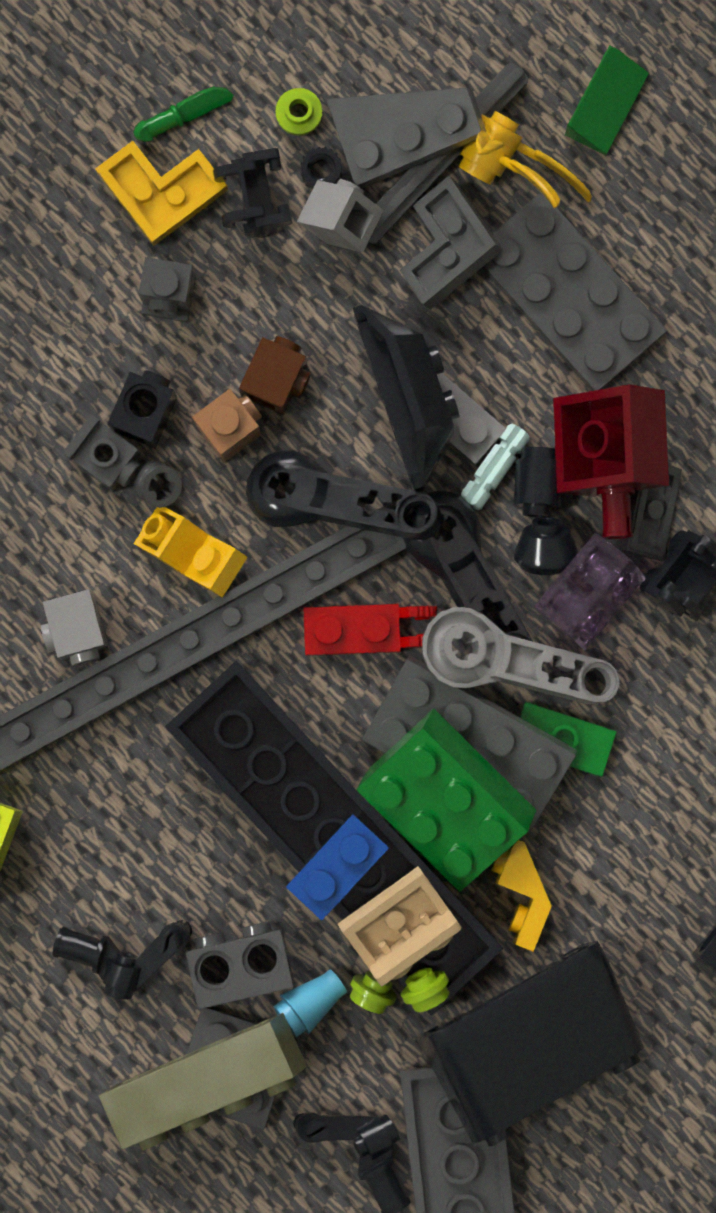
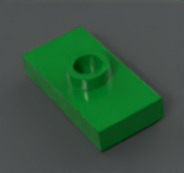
M524 702L520 718L577 750L576 756L569 766L570 768L598 777L603 776L617 731Z

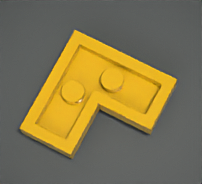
M131 141L95 168L97 174L153 246L228 191V186L225 182L219 183L214 181V168L199 149L162 177L134 141Z

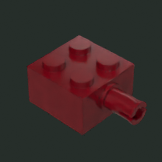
M628 384L553 398L557 493L602 497V539L632 538L630 495H634L637 490L669 486L665 390Z

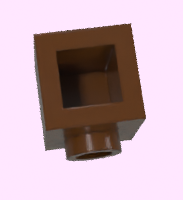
M276 336L274 342L262 337L239 387L240 395L246 394L252 402L284 415L292 397L294 396L299 399L302 397L311 376V372L305 370L307 360L305 355L300 354L302 348L298 344L280 336Z

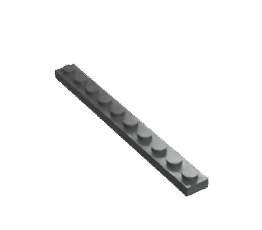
M383 506L378 509L389 512L394 518L393 523H395V517L389 508ZM346 526L227 591L223 598L220 596L0 715V772L407 550L403 538Z

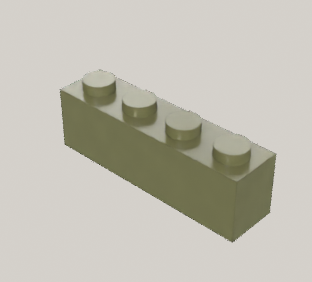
M281 1013L115 1084L98 1096L121 1149L123 1150L138 1143L143 1151L167 1140L166 1131L181 1125L183 1132L186 1133L211 1121L208 1113L224 1108L226 1115H229L253 1103L251 1095L266 1089L269 1097L294 1087L296 1085L294 1077L303 1071L307 1065L285 1015Z

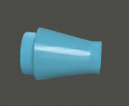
M329 969L323 975L281 994L282 1000L274 1005L273 1008L277 1015L284 1013L292 1034L297 1038L304 1031L310 1034L339 998L347 993V990L337 975Z

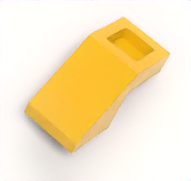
M156 507L152 515L143 524L142 531L133 543L185 577L222 598L248 558L234 547L207 534L185 517L166 507Z
M518 840L493 862L491 871L498 873L495 881L496 884L530 897L527 906L522 904L517 906L508 931L516 933L513 939L515 945L534 952L552 906L525 842Z

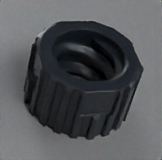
M327 147L313 148L312 151L306 153V156H303V162L300 164L301 176L306 187L308 186L313 189L317 180L337 184L342 177L341 159L338 158V154L334 153L332 149L329 150ZM321 160L327 161L333 169L332 173L326 178H315L311 173L313 165Z

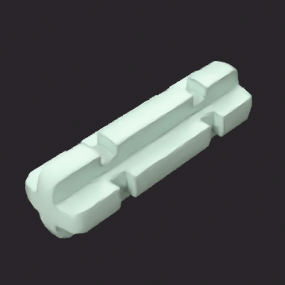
M512 423L507 426L500 436L499 440L501 443L499 445L495 443L475 472V480H470L461 492V497L473 509L480 510L490 498L491 494L489 491L497 488L515 462V454H520L521 449L529 442V434L519 426Z

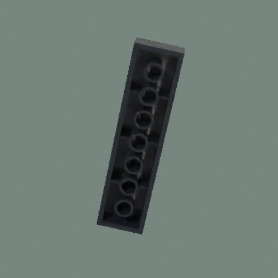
M237 661L165 726L172 736L298 872L303 869L352 815H355L389 847L333 908L342 920L419 866L462 927L458 933L453 935V938L445 947L431 951L414 963L406 975L397 979L406 987V979L421 969L432 968L433 972L444 971L449 979L446 986L450 994L444 1002L427 1010L431 1016L503 950L502 946Z

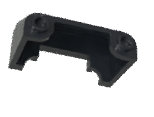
M598 941L579 945L561 955L563 960L550 963L545 969L472 1010L454 1017L455 1022L451 1020L440 1027L437 1025L416 1037L471 1142L478 1143L486 1140L489 1147L494 1146L515 1133L512 1125L611 1068L614 1074H618L640 1062L637 1053L644 1046L608 958Z

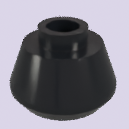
M538 517L533 519L532 524L523 529L514 551V560L520 568L536 575L565 573L579 559V552L570 529L562 525L561 521L554 517Z

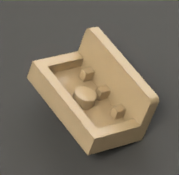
M419 866L338 923L342 933L362 958L380 986L406 975L414 963L431 951L445 947L451 941L453 935L462 928Z

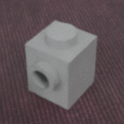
M339 179L338 183L334 184L317 180L297 222L326 244L364 252L384 210L364 196V191L360 187L349 181Z
M88 589L43 602L48 623L41 625V631L48 653L56 651L57 658L63 661L70 659L72 666L100 659L98 651L107 649L109 646L94 593Z

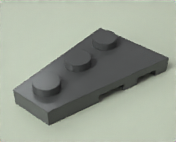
M469 88L327 99L353 182L360 188L372 185L475 141L480 131L487 133L473 90Z

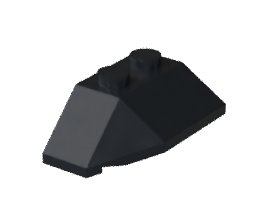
M363 305L354 307V318L413 491L424 493L454 433L452 420L460 417L452 391L442 392L437 374L444 372L436 345L427 347L423 334Z

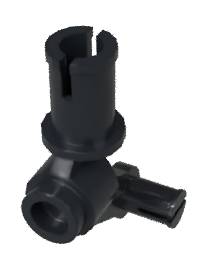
M183 920L168 924L139 957L129 952H120L109 936H103L101 939L69 930L67 927H62L56 936L52 955L53 957H61L92 967V972L98 974L105 984L104 992L107 995L117 999L128 1000L132 998L133 992L137 991L175 953L181 952L188 945L192 934V927L187 921L182 925Z
M313 1112L298 1114L295 1117L293 1126L296 1129V1133L300 1139L306 1142L352 1140L355 1149L360 1155L357 1175L360 1180H366L381 1209V1213H398L411 1203L391 1167L394 1162L391 1157L393 1144L399 1141L400 1137L394 1124L386 1114L378 1118L376 1116L318 1115Z

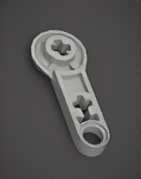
M453 607L440 612L429 622L422 637V656L427 669L438 681L451 687L471 688L499 681L576 702L594 705L611 700L619 688L617 670L610 663L601 659L506 635L485 615L471 608ZM464 636L468 639L464 644L471 645V653L459 659L455 656L459 651H452V642ZM554 660L553 668L564 672L574 670L571 678L557 677L548 682L549 674L542 671V665ZM590 669H596L604 675L606 687L599 696L591 694L584 684V678Z

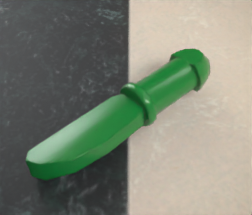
M215 86L196 92L177 103L176 106L170 105V109L145 121H140L134 128V137L141 142L152 141L154 137L176 126L182 127L184 125L183 122H190L232 101L234 95L226 87Z

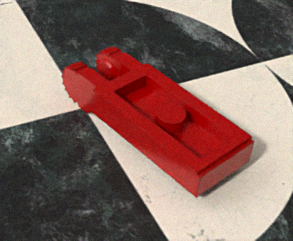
M399 604L303 607L305 656L400 653V649L422 648V637L424 634L400 637L399 620H431V618L437 616V606L399 607Z

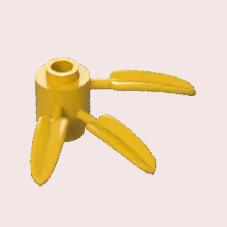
M494 111L491 118L483 114L481 115L487 133L480 131L475 141L465 144L460 153L463 159L458 166L459 168L491 185L496 175L501 177L507 167L525 177L538 188L553 208L558 207L560 198L553 187L531 168L522 165L514 159L511 160L517 150L556 172L573 186L587 202L591 201L592 195L590 191L572 172L542 151L534 150L521 142L523 137L515 133L520 124L497 111Z

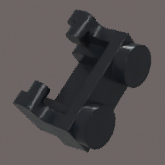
M278 148L243 153L241 159L231 160V164L222 165L213 170L214 181L219 183L227 181L226 177L238 175L244 209L222 215L223 227L232 228L235 227L236 222L246 221L247 223L243 224L245 235L249 236V238H264L270 234H276L277 228L292 224L289 204L279 205L277 207L278 214H274L265 170V164L269 163L270 171L282 169Z
M682 530L671 539L668 548L670 555L659 569L653 568L644 575L640 584V590L655 604L672 615L675 613L681 617L685 614L692 620L697 621L703 614L699 605L716 584V543L704 534L699 536L690 530L687 532Z

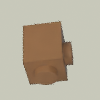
M228 389L192 416L195 426L223 463L261 436L259 425L256 423L262 417L246 394L238 399L231 389Z

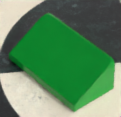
M609 45L567 125L565 136L606 156L649 73L620 50Z

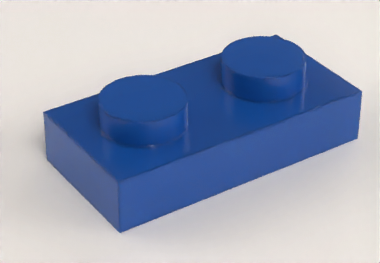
M352 815L291 880L286 888L322 921L389 847L355 815Z

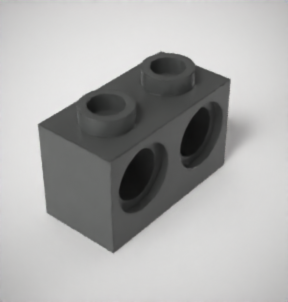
M270 921L243 927V937L224 941L223 932L195 938L196 948L188 949L185 954L198 1010L293 988L295 983L282 928L272 930ZM260 944L270 946L277 956L275 967L269 971L255 969L249 958L253 947ZM217 955L227 961L229 965L227 979L222 982H212L205 977L203 963L207 957Z

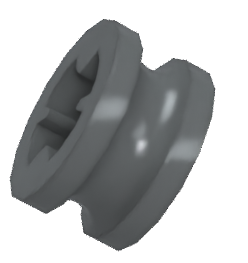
M151 461L142 465L136 472L133 481L137 496L150 505L159 508L174 503L182 489V482L178 472L158 461ZM159 474L160 477L166 479V485L164 489L158 487L160 493L156 495L155 491L149 489V484L152 479L157 481L156 475Z

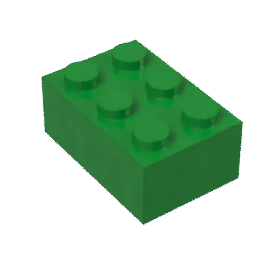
M434 708L367 770L356 789L459 892L528 832L536 813V809Z

